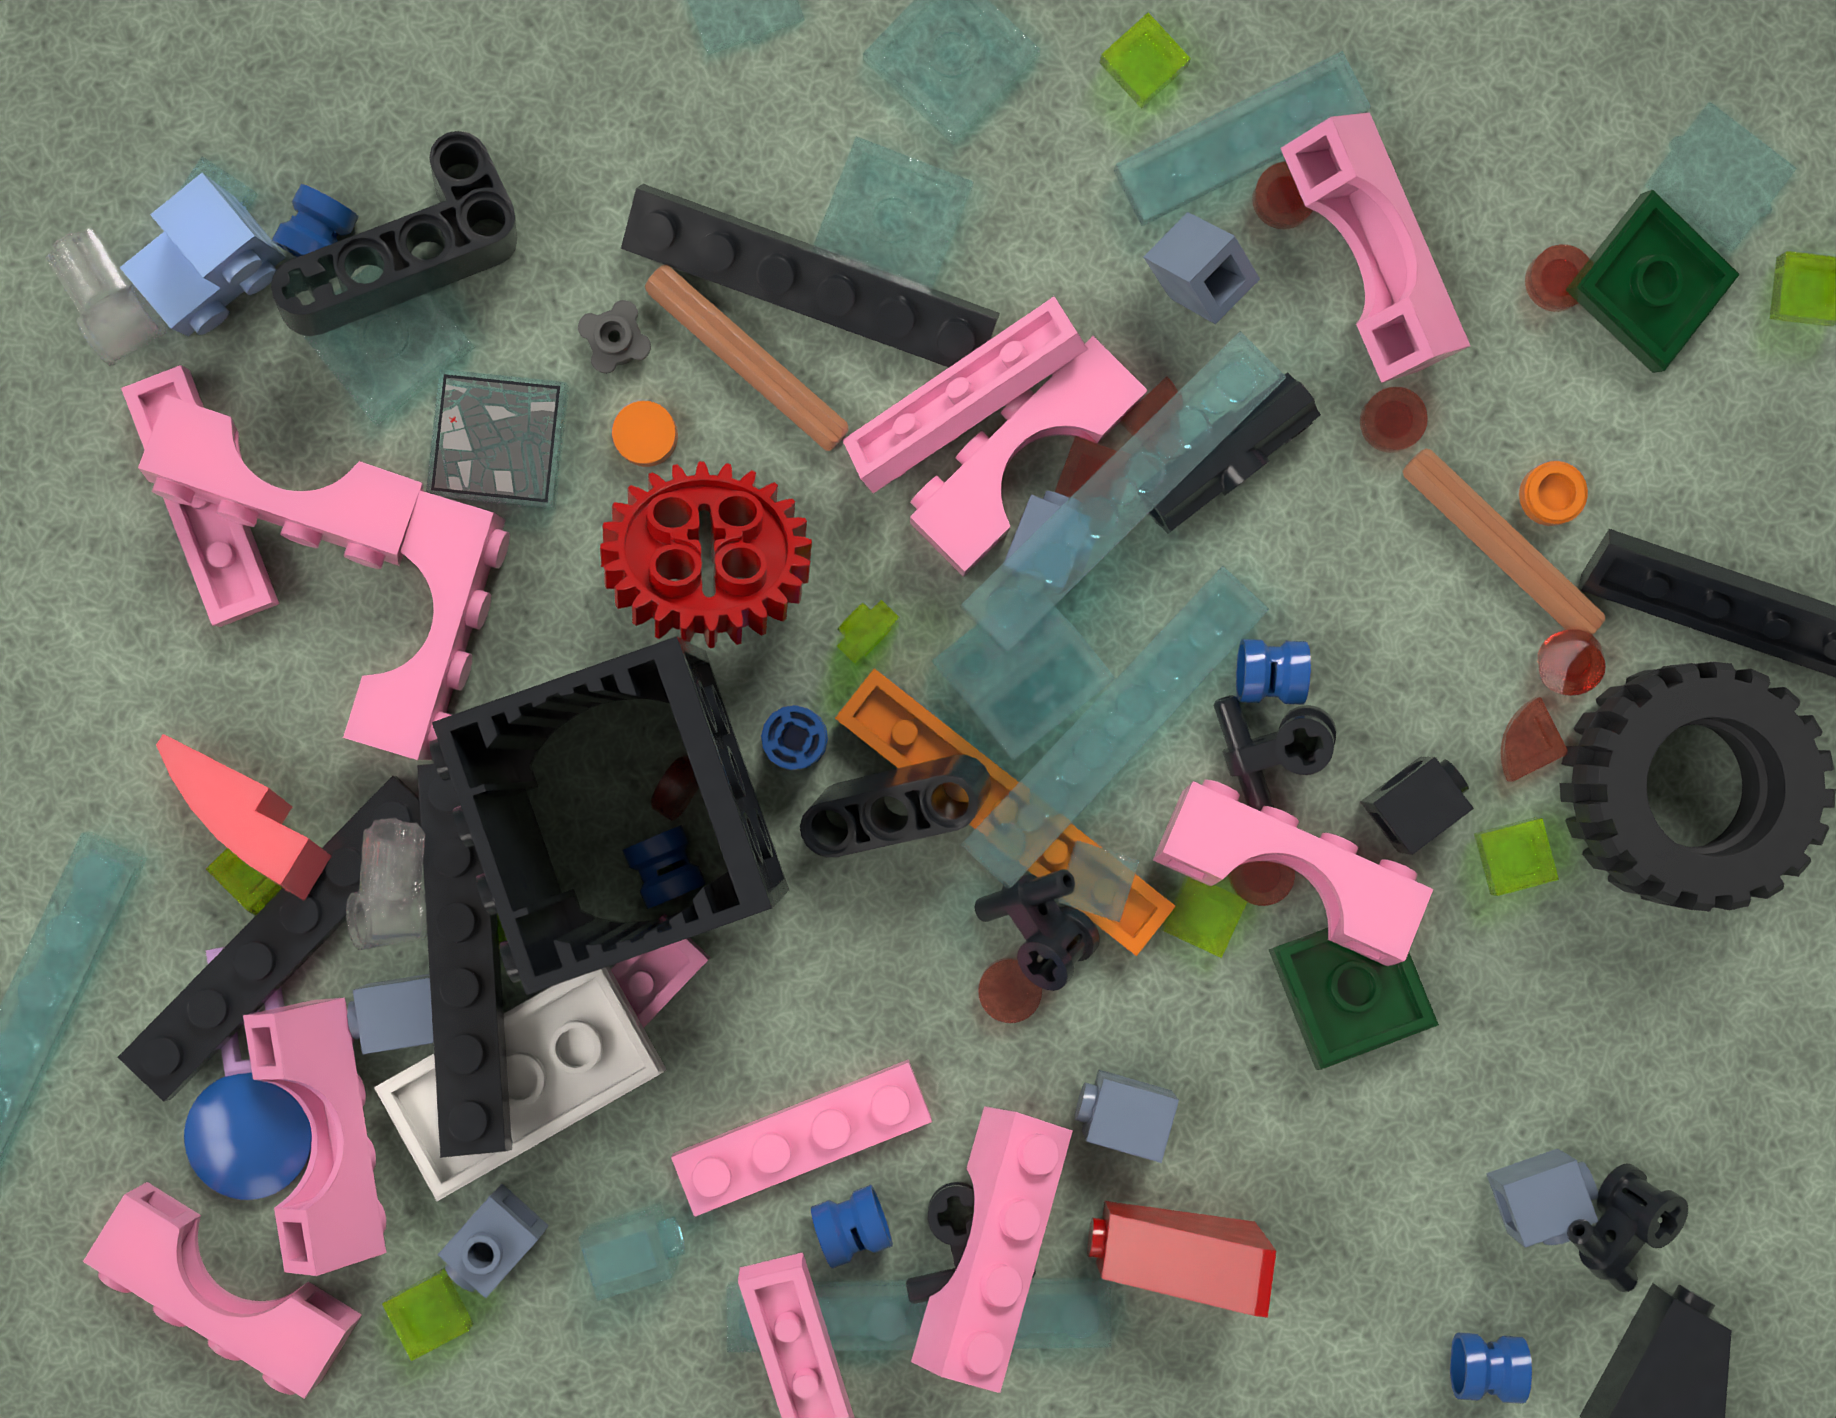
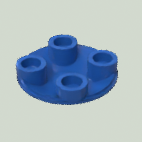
M252 1072L224 1076L210 1084L196 1098L186 1119L184 1143L186 1154L193 1170L208 1187L230 1198L253 1200L265 1198L281 1191L300 1174L311 1151V1125L301 1105L283 1088L272 1083L253 1080Z

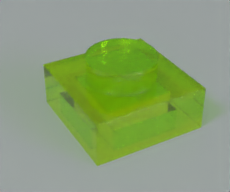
M1148 12L1101 54L1099 63L1142 109L1188 67L1191 58Z
M1786 251L1777 256L1769 319L1830 327L1836 325V257Z
M882 600L872 609L863 602L838 627L837 630L844 638L837 645V648L854 665L858 666L900 622V617Z
M1533 817L1474 833L1490 895L1500 896L1559 880L1543 818Z
M226 848L206 868L248 912L255 916L282 889L281 886L246 864L229 848Z
M1186 876L1173 903L1176 907L1166 918L1161 930L1222 958L1248 900L1216 885L1209 886Z
M445 1268L391 1295L382 1303L411 1361L468 1332L474 1325Z

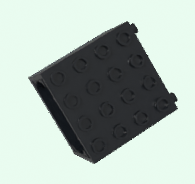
M678 636L432 722L437 739L430 741V752L434 765L442 780H452L460 806L453 809L456 829L467 848L475 846L484 872L476 877L480 898L490 915L497 913L499 915L507 938L506 941L500 942V953L504 967L512 982L522 981L526 995L772 909L789 891L708 655L705 650ZM633 699H649L670 703L728 868L727 873L705 885L693 899L694 904L678 913L665 917L667 919L665 921L659 918L637 922H618L598 918L581 910L574 889L562 893L527 791L538 787L531 766L539 749L559 727L577 715L605 703Z

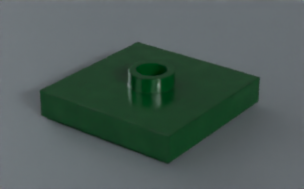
M1650 190L1639 195L1569 284L1566 291L1652 373L1667 369L1740 274L1654 190Z
M1328 928L1269 949L1316 1070L1325 1069L1439 1025L1409 952L1404 962L1386 966L1328 940Z

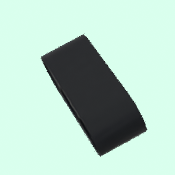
M953 755L838 782L827 787L804 813L800 823L801 837L806 846L815 854L830 858L957 831L969 825L988 798L991 789L990 774L986 767L976 758L968 755ZM952 782L960 785L966 791L969 801L958 802L953 800L944 790L943 783ZM891 796L900 800L906 807L908 815L901 816L893 813L885 804L884 797ZM826 810L839 813L845 819L848 829H842L833 825L826 815Z

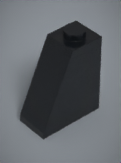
M1652 1283L1582 1410L1580 1417L1725 1418L1732 1330L1710 1316L1715 1304L1678 1284L1674 1294Z

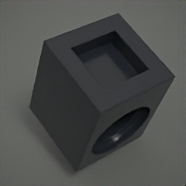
M1419 757L1360 801L1396 851L1409 855L1416 853L1474 809L1464 796V793L1469 790L1464 777L1448 760L1444 759L1439 762L1436 757Z

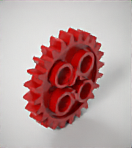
M699 461L695 475L687 476L678 464L672 465V480L667 482L657 474L649 473L648 492L630 485L627 488L628 504L614 502L612 505V521L603 523V543L600 544L601 567H604V585L606 589H615V606L618 609L632 606V623L635 626L641 625L653 618L655 620V637L658 639L674 628L680 630V638L689 643L695 633L703 634L708 648H715L718 633L727 632L730 639L736 645L742 644L743 627L749 626L753 631L763 636L767 631V615L784 622L787 619L788 603L799 604L802 597V585L809 582L812 539L806 538V518L794 517V499H785L777 502L778 485L775 482L757 489L755 487L756 472L752 470L740 480L733 479L732 467L728 463L721 468L718 476L709 475L708 467L704 461ZM702 510L708 511L711 519V556L714 564V596L706 597L702 591L701 544L699 542V512Z

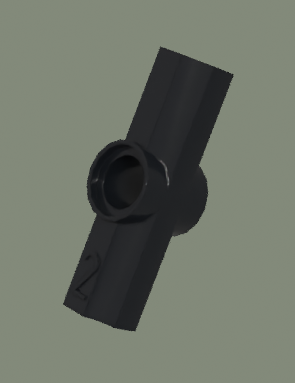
M1287 372L1235 414L1229 411L1186 445L1188 449L1173 462L1166 464L1146 480L1135 491L1142 506L1156 524L1169 534L1220 493H1223L1225 496L1235 489L1244 480L1270 461L1267 458L1283 444L1286 445L1312 425L1313 421L1321 415L1315 405L1314 398L1301 382L1294 379Z

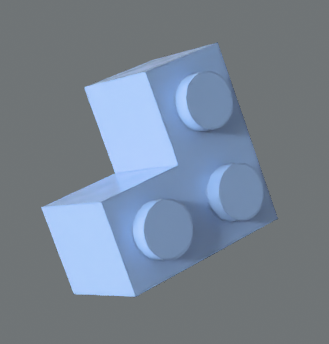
M201 173L150 214L164 232L123 264L120 269L171 329L190 336L195 331L198 335L206 334L220 325L229 314L225 306L244 291L248 295H252L268 286L272 282L274 273L277 271L275 266L286 257L235 196Z

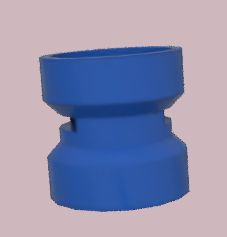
M301 184L292 200L297 215H292L288 222L280 223L271 241L293 256L299 257L338 242L336 239L337 235L344 236L350 234L359 216L326 194Z
M1241 639L1237 654L1236 693L1239 702L1259 703L1265 697H1278L1284 704H1305L1309 692L1311 674L1308 642L1286 640L1279 647L1267 646L1261 639Z
M793 705L782 707L769 716L764 723L761 739L763 749L772 762L779 767L796 770L808 768L819 761L826 751L828 734L827 727L820 716L808 708Z
M682 825L622 850L629 868L639 872L643 882L640 894L647 909L706 884L699 866L689 861L686 853L689 842ZM670 864L673 865L674 870L661 876L658 875L656 870Z
M872 1185L854 1190L850 1199L837 1204L827 1200L811 1206L814 1228L824 1256L832 1269L851 1262L854 1253L865 1249L876 1253L893 1246L888 1223L877 1193Z
M1456 1333L1452 1340L1450 1364L1451 1385L1455 1397L1460 1400L1478 1401L1488 1392L1490 1395H1496L1503 1403H1526L1529 1398L1532 1382V1363L1527 1341L1523 1337L1501 1336L1495 1342L1490 1341L1486 1343L1478 1334Z

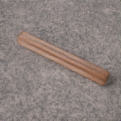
M662 265L650 276L645 284L648 295L824 450H832L843 440L849 430L847 422L668 265Z
M1424 449L1408 462L1403 470L1404 477L1575 639L1586 640L1601 627L1606 619L1604 613L1432 450Z

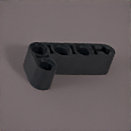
M454 131L439 137L431 147L429 160L436 195L440 203L291 259L279 266L273 275L271 290L280 315L289 329L305 336L321 335L500 265L508 260L516 250V216L506 189L486 147L480 139L467 132ZM461 163L476 169L473 175L465 179H456L445 174L448 168ZM485 219L496 220L503 226L500 232L491 236L478 235L471 230L475 223ZM424 242L437 243L444 248L441 254L434 259H419L411 254L416 246ZM373 265L384 270L382 275L371 283H358L351 279L354 271L361 266ZM336 277L342 291L338 295H335L332 283L329 282V280ZM303 291H309L315 301L308 305H302L297 295Z

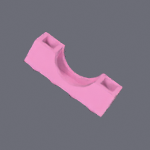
M1370 112L1332 116L1281 147L1280 149L1305 207L1320 213L1338 229L1357 260L1364 283L1365 305L1356 325L1381 383L1419 372L1470 347V343Z
M1094 336L1085 343L1088 350L1068 362L1061 369L1051 374L1052 377L1036 393L1028 389L1007 404L1000 413L1007 421L990 438L981 431L970 440L955 457L962 466L945 483L938 476H935L911 500L910 503L917 510L910 516V524L963 577L1008 533L1011 527L1001 498L1002 476L1011 459L1028 444L1049 436H1073L1097 445L1142 400L1148 391Z
M165 395L138 466L146 479L154 483L152 492L163 498L184 505H191L193 497L217 504L219 506L216 513L228 520L255 527L257 519H261L282 526L280 535L291 541L318 548L321 540L345 547L344 557L375 569H381L384 561L400 566L403 557L401 548L419 490L424 491L421 482L360 461L340 480L321 489L291 491L275 487L261 480L244 464L240 452L239 432L231 417Z
M419 490L401 553L419 568L430 587L434 607L431 630L421 649L408 662L392 671L362 676L343 738L415 760H432L430 741L437 739L432 722L451 716V714L446 712L453 689L462 690L466 684L472 665V654L465 652L472 628L481 629L490 608L491 594L484 591L491 567L500 568L508 550L510 534L503 531L504 518L487 510Z
M1204 780L1203 784L1200 785L1193 781L1182 791L1153 861L1209 886H1213L1223 880L1234 868L1245 863L1269 861L1283 864L1302 874L1319 893L1328 918V940L1386 966L1406 960L1433 892L1432 888L1415 881L1418 874L1414 870L1394 861L1381 860L1378 865L1356 855L1358 847L1340 836L1322 833L1321 837L1318 838L1297 828L1299 823L1297 818L1277 808L1263 806L1262 810L1258 811L1238 802L1240 794L1222 783Z
M345 998L311 1000L243 1015L253 1080L272 1083L290 1093L306 1113L312 1131L311 1154L305 1174L294 1191L274 1208L284 1272L318 1276L385 1254L386 1247L383 1233L386 1229V1215L383 1206L377 1198L373 1174L376 1165V1153L371 1140L367 1137L363 1112L366 1092L364 1083L357 1074L352 1045L355 1039L349 1030Z
M984 1107L966 1168L974 1188V1215L971 1232L963 1257L952 1278L939 1292L929 1297L912 1356V1363L940 1377L997 1393L1001 1392L1072 1130L1018 1112Z
M148 1182L124 1194L83 1262L99 1271L98 1277L108 1287L123 1293L133 1292L154 1305V1313L163 1321L178 1327L188 1326L207 1338L209 1347L218 1355L233 1361L242 1360L262 1372L264 1381L273 1389L288 1395L297 1394L305 1399L322 1381L362 1315L310 1282H307L285 1297L270 1301H251L227 1292L213 1280L202 1262L198 1246L200 1214Z

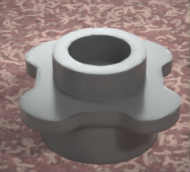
M617 301L612 310L599 315L587 313L578 323L579 334L588 340L593 352L591 364L601 373H611L615 370L616 366L627 364L633 359L641 361L650 353L651 342L647 336L641 334L636 322L638 310L629 301ZM617 331L620 333V340L618 342L609 341L611 332Z

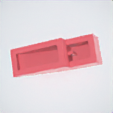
M163 734L156 746L171 779L191 810L221 843L246 864L304 901L330 860L331 855L309 838L282 825L292 806L270 788Z

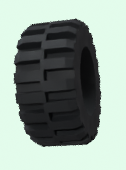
M1705 662L1662 666L1659 669L1644 670L1626 677L1625 685L1609 687L1596 698V703L1600 706L1596 712L1582 714L1573 728L1575 732L1582 735L1579 745L1565 747L1561 764L1573 767L1572 783L1559 784L1561 802L1573 803L1576 816L1565 820L1571 837L1585 840L1588 848L1583 850L1582 855L1593 869L1607 871L1609 873L1608 882L1624 892L1640 895L1643 900L1689 910L1710 912L1712 908L1730 911L1748 907L1751 897L1768 899L1784 889V882L1780 878L1781 875L1799 877L1811 863V858L1804 853L1809 844L1822 845L1830 828L1828 825L1820 823L1823 808L1835 807L1836 789H1825L1824 775L1825 771H1832L1835 768L1831 751L1818 750L1814 739L1821 736L1823 731L1814 716H1798L1795 710L1800 706V699L1786 687L1768 688L1770 685L1769 676L1751 668L1735 670L1732 663ZM1688 725L1704 726L1717 733L1734 753L1742 778L1741 800L1732 822L1716 839L1704 846L1698 847L1677 844L1664 833L1653 816L1647 795L1648 771L1657 749L1672 732Z

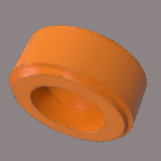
M637 401L625 406L618 413L613 423L612 437L617 450L626 460L638 466L651 467L661 464L671 456L677 445L678 430L675 421L664 407L651 401Z
M1562 461L1546 462L1532 469L1524 477L1519 490L1520 504L1525 514L1534 522L1545 526H1557L1576 518L1584 509L1588 497V488L1583 475L1577 468Z

